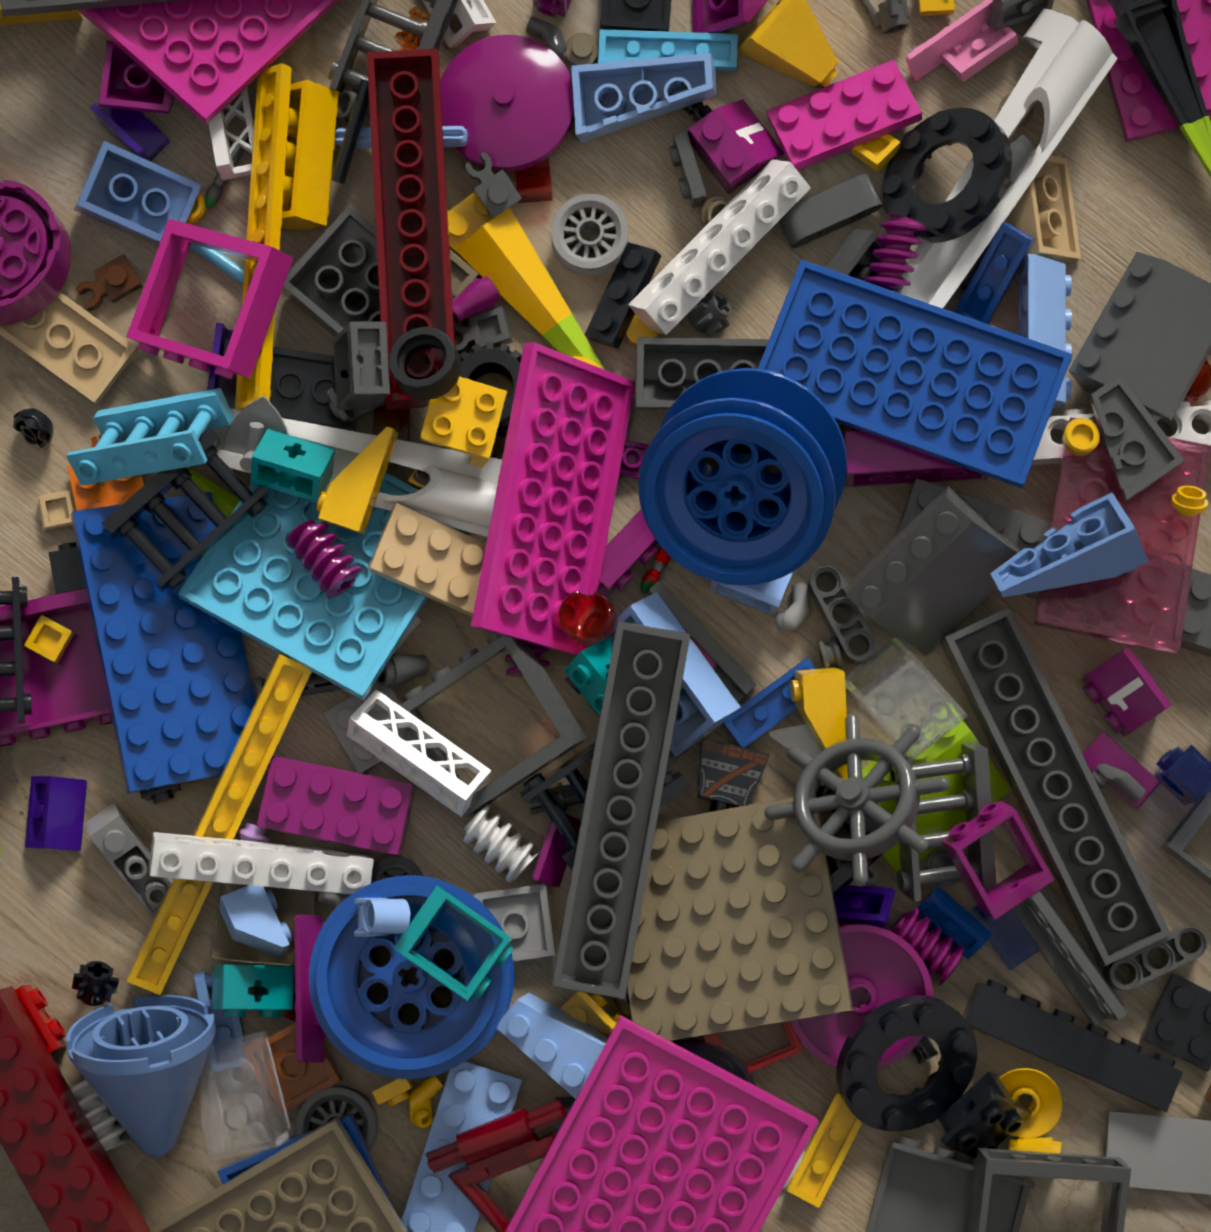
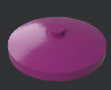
M497 35L484 38L462 50L450 62L441 78L443 126H463L467 129V144L464 147L452 148L462 158L475 166L484 169V162L479 155L485 152L492 161L491 171L499 172L503 169L504 172H513L530 168L550 157L562 145L571 130L575 117L571 76L562 60L551 49L536 40L518 35Z
M858 923L839 926L853 1011L791 1022L803 1045L817 1058L833 1067H837L840 1051L848 1035L852 1038L865 1023L863 1018L874 1009L902 997L916 995L933 997L931 978L922 958L902 937L885 928ZM908 1036L896 1041L884 1052L878 1062L877 1070L901 1060L915 1048L923 1036Z

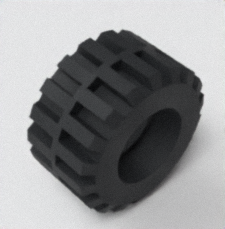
M486 342V347L480 348L479 344L472 346L470 353L467 354L466 351H463L459 355L461 358V373L459 377L476 381L482 375L498 373L511 381L512 394L504 403L496 433L497 437L504 436V432L508 430L522 354L517 350L514 352L510 351L509 346L502 343L500 347H495L494 342Z

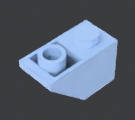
M248 885L220 896L219 910L232 940L278 958L287 956L289 942H292V937L287 924L284 921L280 923L275 910H278V906L271 890L265 891L264 886Z

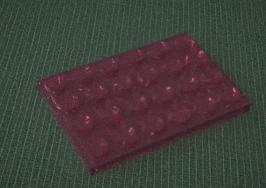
M1070 417L1069 420H1068V422H1067V425H1068L1069 422H1071L1072 420L1077 419V418H1072V417ZM1101 433L1100 441L1094 451L1085 456L1073 455L1063 445L1050 529L1060 530L1072 521L1070 514L1078 508L1113 493L1135 527L1149 562L1138 566L1131 572L1123 573L1114 578L1039 591L1034 625L1171 653H1177L1180 650L1201 513L1194 517L1181 515L1172 506L1171 499L1181 486H1195L1204 490L1211 445L1168 437L1184 458V463L1125 504Z

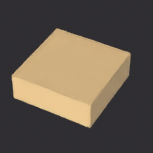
M72 489L37 496L43 530L45 532L73 527L70 514L76 511Z

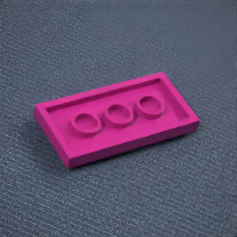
M894 60L766 111L767 119L788 161L793 164L797 171L850 150L855 146L865 144L883 135L922 121V112Z

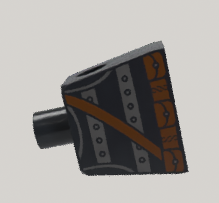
M703 738L700 751L697 798L711 801L709 812L749 805L768 761L769 754Z

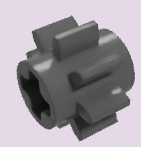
M710 290L688 313L689 320L692 326L699 332L706 331L708 335L714 332L718 334L730 325L726 317L731 315V304L723 294L719 292L713 293Z

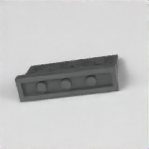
M1042 889L1011 909L1014 916L1091 1024L1097 1026L1105 1019L1120 1020L1127 1015L1123 1008L1125 1006Z

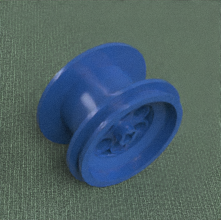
M753 368L730 369L709 375L687 388L676 399L664 417L660 430L646 450L638 481L639 500L643 517L661 548L673 560L692 573L715 582L731 585H755L779 579L807 562L824 541L832 522L834 509L839 502L846 481V446L839 425L830 410L812 391L799 382L779 373ZM736 444L748 446L751 453H741L736 448ZM711 457L718 462L719 466H710L703 458ZM766 465L777 466L781 470V474L770 473L766 469ZM764 499H772V500H774V501L765 502V503H764L763 500H764Z
M404 875L389 877L362 887L346 898L331 913L321 928L312 950L309 965V991L312 1006L321 1028L332 1044L344 1056L362 1068L379 1075L400 1079H418L438 1075L459 1066L476 1055L491 1041L498 1031V1024L510 1007L514 988L512 953L502 967L495 964L487 977L492 982L480 999L473 995L471 1000L467 1001L451 990L453 994L451 1004L448 1007L441 1008L434 1003L433 993L438 987L445 985L393 949L403 933L388 934V936L354 937V931L358 929V906L354 905V898L405 899L410 908L411 923L436 886H440L503 931L497 919L482 902L463 889L439 879ZM445 904L424 934L423 945L415 951L435 965V957L440 950L449 949L455 956V963L452 968L445 972L467 987L499 940L454 908ZM380 945L387 947L391 953V959L384 967L376 966L372 961V952ZM413 967H416L418 969L416 977L420 979L419 983H410L408 986H405L403 984L405 977L401 974L404 969L411 970ZM375 983H382L388 989V998L383 1004H376L370 999V988ZM407 1003H412L419 1009V1019L412 1025L404 1023L400 1017V1010Z

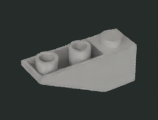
M114 802L85 822L88 835L146 911L153 917L157 914L172 881L170 878L150 876L149 862L151 850L117 803Z

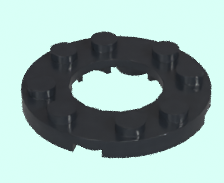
M953 108L939 111L925 119L904 135L900 143V149L888 163L882 185L883 202L886 212L908 217L923 224L926 230L916 231L914 235L919 239L928 240L930 243L950 241L970 232L994 210L1000 201L998 194L1004 180L1010 179L1012 150L1006 133L991 117L972 108ZM960 143L963 146H967L973 154L974 166L971 178L964 189L953 199L941 204H928L922 201L917 193L918 186L916 181L923 173L925 160L927 158L931 159L932 153L945 145L951 146L952 144Z
M916 995L892 1000L867 1014L863 1018L865 1023L858 1029L852 1038L848 1035L838 1057L836 1067L838 1090L843 1101L855 1117L875 1129L905 1131L935 1122L941 1114L963 1095L974 1075L977 1062V1043L972 1028L959 1011L941 999ZM908 1036H925L933 1039L938 1044L941 1055L940 1061H938L939 1068L927 1078L922 1089L916 1088L909 1095H895L884 1092L878 1086L876 1078L878 1062L884 1052L896 1041Z

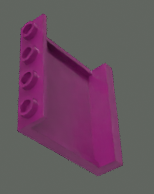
M86 589L28 600V608H21L24 693H31L32 715H25V724H18L17 712L0 713V747L16 744L17 737L29 735L30 740L50 737V730L64 728L65 732L86 729L85 723L99 720L100 725L112 724ZM13 605L0 606V626H14ZM41 615L75 633L58 664L24 646ZM14 640L0 641V662H15ZM16 676L0 677V698H16Z

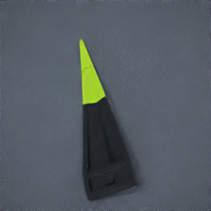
M1108 0L1118 17L1114 21L1211 178V121L1189 53L1177 0Z

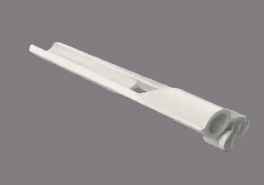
M1049 9L1041 10L1022 37V40L1026 39L1029 44L1037 49V52L994 120L1004 130L1008 139H1010L1037 100L1040 101L1044 109V128L1040 144L1036 148L1037 150L1029 158L1008 190L1001 188L998 194L1000 198L999 203L977 227L956 239L946 242L930 243L928 240H922V244L915 251L919 255L918 258L910 259L908 262L910 266L915 268L914 272L903 273V277L910 281L911 285L899 287V291L894 292L940 308H944L1001 224L1006 220L1118 58L1112 53L1109 44L1093 25L1084 20L1079 23L1072 17ZM973 157L946 201L953 199L968 183L974 166Z
M230 408L234 418L242 411ZM282 418L290 436L335 449L333 475L325 489L326 492L329 484L377 437L376 435ZM230 425L212 428L214 433L220 438V445L216 448L219 451L217 455L229 468L251 473V470L245 471L240 467V460L244 455L223 450L226 432ZM396 440L389 462L425 471L430 475V481L421 490L407 495L392 496L379 492L374 507L391 511L393 506L398 503L446 526L488 537L502 459L490 457L486 464L480 468L468 464L469 454Z

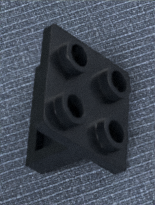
M989 1071L939 1116L938 1120L946 1131V1134L941 1138V1142L945 1147L977 1158L978 1148L998 1149V1145L1010 1134L1018 1132L1023 1127L1024 1122L1032 1113L1028 1107L1014 1102L997 1074Z

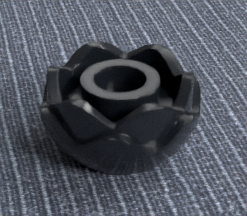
M35 408L20 410L14 415L13 428L18 432H22L28 443L38 444L40 448L46 443L50 444L54 428L53 423L44 413Z

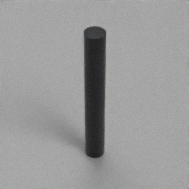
M361 79L331 178L332 181L340 184L345 183L369 104L368 81Z

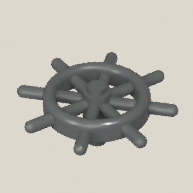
M851 713L845 718V741L826 748L814 758L798 747L793 746L788 749L787 757L804 769L796 785L794 802L768 806L764 814L769 820L796 816L801 830L808 838V844L791 863V867L795 872H803L821 851L836 859L852 861L853 882L855 885L862 887L868 882L867 859L888 851L900 840L919 853H923L928 849L927 840L911 829L919 810L920 795L946 791L950 786V781L943 776L917 780L909 763L903 757L920 737L921 731L919 727L915 725L909 726L898 740L890 746L878 740L860 738L859 717ZM862 760L877 761L878 763L863 779ZM847 764L848 779L842 780L833 771ZM891 769L897 773L900 784L877 787ZM822 783L836 793V795L815 798ZM899 799L892 815L878 805V802ZM836 810L821 829L818 828L814 813ZM850 818L851 839L833 837Z

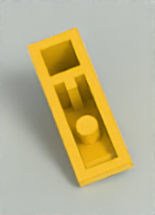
M386 427L329 484L327 492H321L316 506V511L320 512L318 517L320 520L365 535L398 437V433L393 428Z
M838 668L794 671L795 680L790 681L791 700L796 702V707L820 750L823 751L836 743L845 741V718L847 716L845 671ZM847 764L839 767L833 773L842 779H848Z

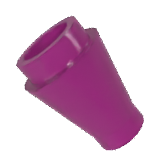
M488 277L475 278L453 300L454 321L456 323L494 308L495 303L500 300V294L496 286Z

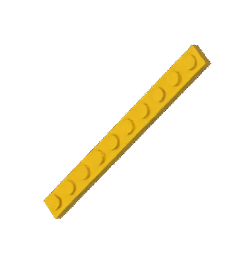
M282 63L267 67L257 78L246 240L271 246L279 251L292 67ZM245 259L242 305L258 263ZM275 311L251 378L237 375L235 409L243 410L249 403L263 395L270 401Z
M280 653L278 654L193 836L234 839L312 671L302 664ZM173 878L127 976V982L161 995L213 882Z

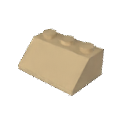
M1050 155L1004 222L1011 224L1036 239L1028 254H1036L1061 263L1081 260L1068 159ZM1009 183V184L1005 187L1007 190H1008V188L1011 186V183Z

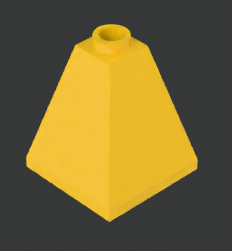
M779 0L737 48V52L812 87H816L818 84L826 87L838 74V71L834 68L838 64V60L806 0Z

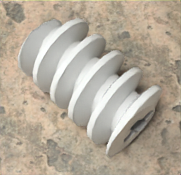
M486 804L463 830H466L463 842L467 845L477 840L473 851L479 854L488 850L484 861L489 864L498 859L495 871L500 873L509 869L506 881L510 883L520 877L540 852L533 856L530 855L533 847L531 842L520 846L519 843L522 838L520 832L509 837L508 834L512 825L507 823L499 828L497 825L501 815L498 813L488 818L487 814L490 805Z
M86 1080L72 1086L71 1091L105 1151L132 1141V1139L119 1138L125 1130L121 1125H114L116 1118L109 1112L106 1105Z

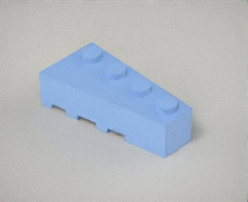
M530 992L516 1000L497 1026V1029L575 1099L608 1039V1036L600 1033L599 1029L590 1024L585 1025L570 1017L569 1013Z

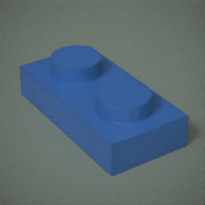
M939 886L917 907L919 910L918 916L922 919L928 917L930 919L929 925L932 928L939 926L942 929L940 935L943 938L948 935L953 938L951 944L953 947L958 945L964 947L963 955L967 959H970L992 936V933Z

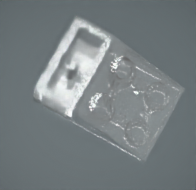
M896 637L845 676L846 693L854 706L892 744L898 740L909 726L915 725L919 727L921 731L920 737L904 754L912 760L967 717L963 709L918 658Z

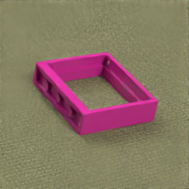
M169 218L126 337L139 343L138 350L154 356H158L159 351H163L164 358L183 364L186 358L189 359V366L208 372L211 366L215 368V374L231 380L233 374L250 379L293 257L271 246ZM191 244L258 262L224 356L158 336Z

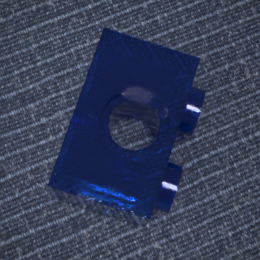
M1192 744L1181 749L1178 746L1173 750L1169 749L1156 762L1159 769L1154 775L1183 805L1198 802L1211 789V762Z

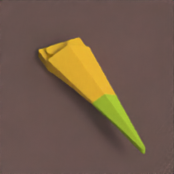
M472 193L448 211L449 241L452 251L479 273V277H488L496 286L500 296L558 352L571 357L589 358L604 369L512 210L508 208L492 219L476 194ZM630 413L629 421L632 422V415Z

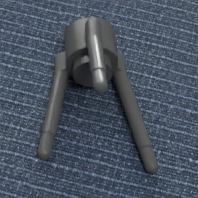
M860 0L871 17L874 29L881 27L883 34L894 33L909 26L908 19L911 16L907 7V0H899V2L898 0H886L878 5V12H876L869 0Z

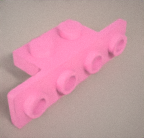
M985 0L954 23L943 28L924 44L916 47L906 56L910 76L914 81H918L941 64H944L964 82L1019 44L1017 34L1009 26L996 31L988 23L993 0Z

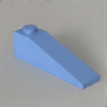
M1110 493L1078 508L1070 514L1072 521L1057 531L1051 528L1044 533L1045 541L1034 549L1024 548L990 574L1002 597L1114 578L1123 573L1131 572L1138 566L1149 562L1135 527L1114 494Z

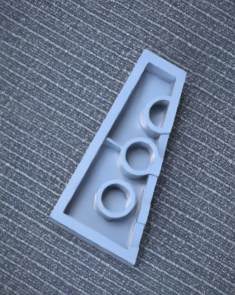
M711 53L571 66L575 132L581 143L717 96L715 61Z

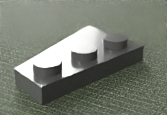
M1121 375L1091 394L1089 400L1124 504L1184 463V458Z

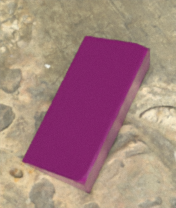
M565 814L578 833L581 821ZM552 821L550 822L532 877L541 883L559 887L567 866L560 851L565 849L563 845L565 840Z

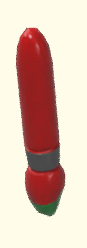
M662 548L653 561L651 569L646 571L642 577L640 588L643 594H646L660 580V574H662L671 560V557Z

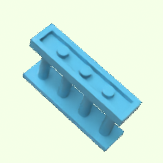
M221 388L99 410L93 417L102 436L96 446L68 452L66 457L80 485L205 464L208 460L199 442V438L204 430L228 426L233 421L234 416Z

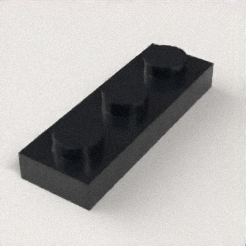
M627 242L584 334L589 340L619 349L635 314L628 304L649 284L661 259V255L656 250Z

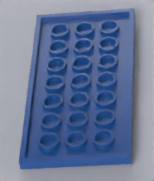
M801 259L758 369L782 374L808 388L827 406L839 424L1023 489L1073 354Z
M205 492V494L213 502L212 493ZM187 495L165 498L164 503L200 541L217 528ZM121 505L73 511L70 516L127 794L222 776L256 702L241 632L185 602L178 595L201 558L185 571L188 577L178 587L171 590L168 586L161 592L156 584V581L163 576L127 536L122 537L119 534L112 540L102 528V522ZM146 510L136 519L139 523L137 527L173 565L190 552L154 512L149 513Z

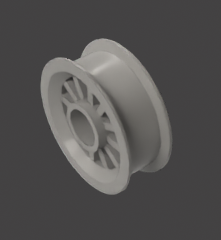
M582 194L569 199L559 208L552 222L551 235L554 252L566 268L577 274L594 276L608 272L618 264L628 242V224L623 211L611 199L598 194ZM585 212H591L590 218L586 217ZM579 214L581 221L577 220L575 216ZM596 214H602L601 217L597 220ZM608 219L611 221V223L605 224ZM592 228L597 230L600 235L594 241H586L580 236L585 229ZM616 231V235L609 234V232ZM564 235L572 236L570 238L564 239ZM606 242L613 243L612 247L609 246ZM576 245L572 251L569 249V247ZM599 248H601L606 253L601 255L599 252ZM582 250H584V255H583V257L578 256V254H579ZM594 252L595 258H589V253Z

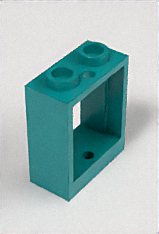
M440 886L435 887L409 924L408 930L402 934L393 947L397 952L467 1001H470L473 995L479 999L492 982L487 977L495 964L502 967L514 950L509 945L513 939L511 936ZM445 904H448L499 940L467 987L414 950Z

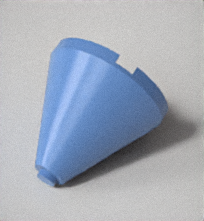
M178 995L134 997V1007L115 1012L113 1011L112 1003L102 1006L76 1021L66 1036L68 1056L71 1062L141 1152L151 1157L165 1156L175 1147L216 1035L214 1014L208 1013V1006L197 999Z

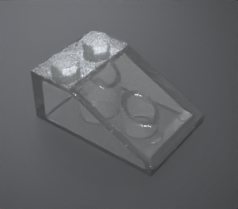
M266 1031L213 1042L199 1079L201 1123L210 1161L278 1148L293 1137Z

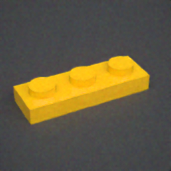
M837 1092L833 1096L786 1188V1191L817 1208H820L863 1123L855 1117Z

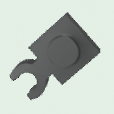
M483 152L479 155L484 162L483 170H474L469 162L464 165L468 176L478 179L480 185L475 187L473 191L493 219L522 200V197L503 169L495 175L491 171L492 161Z
M502 306L469 317L470 327L465 328L461 325H454L455 337L463 336L462 342L455 345L459 355L463 351L467 353L472 345L479 344V347L483 348L486 347V342H494L495 347H500L501 343L505 345L513 343L506 312Z

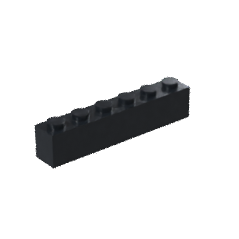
M988 979L986 984L976 982L962 1015L971 1028L1167 1113L1183 1074V1071L1173 1068L1176 1061L1158 1053H1155L1153 1058L1140 1053L1142 1046L1124 1038H1121L1120 1043L1114 1042L1106 1038L1108 1031L1088 1023L1086 1029L1073 1023L1074 1016L1055 1008L1052 1014L1039 1009L1041 1002L1027 995L1021 994L1019 999L1006 994L1008 987Z

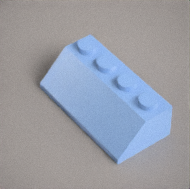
M1028 254L1018 272V335L1072 353L1071 344H1066V330L1071 329L1072 321L1071 309H1066V296H1070L1072 285L1071 275H1066V264L1036 254ZM1066 374L1053 409H1061L1066 403V399L1071 398L1072 382L1071 378H1066Z
M656 592L630 605L593 643L595 644L607 637L613 643L617 620L684 633L686 631ZM691 638L670 750L675 757L718 728L741 708Z

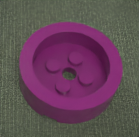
M3 180V183H0V326L26 320L50 304L64 285L71 264L70 239L61 220L35 190L10 180Z

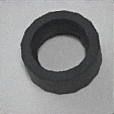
M415 328L401 335L393 344L388 356L389 370L403 393L413 399L425 401L439 398L452 389L461 373V358L447 334L436 328ZM428 348L443 351L445 362L436 374L419 380L409 378L406 375L405 366L413 354Z

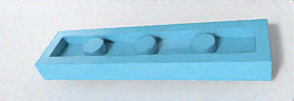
M599 29L598 63L711 53L715 61V71L736 72L738 34Z

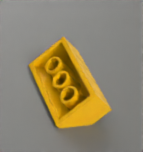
M309 80L291 84L281 229L306 231L327 226L329 215V196L332 181V161L335 147L334 139L339 91Z

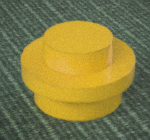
M1195 486L1179 487L1177 493L1171 499L1172 506L1177 509L1178 513L1184 516H1197L1199 513L1205 512L1208 507L1206 492Z

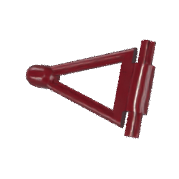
M560 1100L530 1112L524 1107L456 1135L455 1142L426 1153L428 1167L430 1170L432 1169L433 1173H437L465 1162L468 1166L448 1175L449 1179L496 1232H504L510 1219L479 1183L544 1158L558 1130L538 1137L536 1132L563 1122L566 1117V1109Z

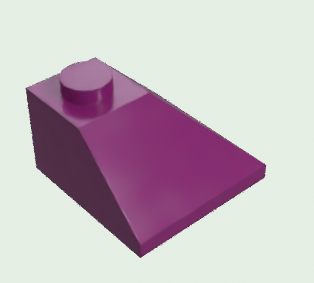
M693 0V32L718 33L748 23L768 0Z

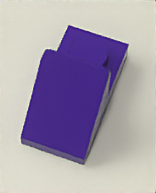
M849 885L834 898L838 924H870L883 928L887 924L896 891L893 888Z

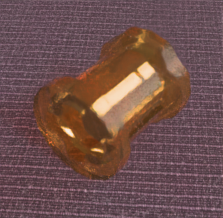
M411 7L409 11V18L422 23L424 20L429 21L430 14L423 10ZM402 30L394 36L395 41L405 49L418 50L421 41L417 40L416 35Z

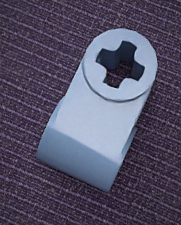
M354 898V905L358 906V929L354 931V937L388 936V934L405 933L408 930L410 908L405 899Z

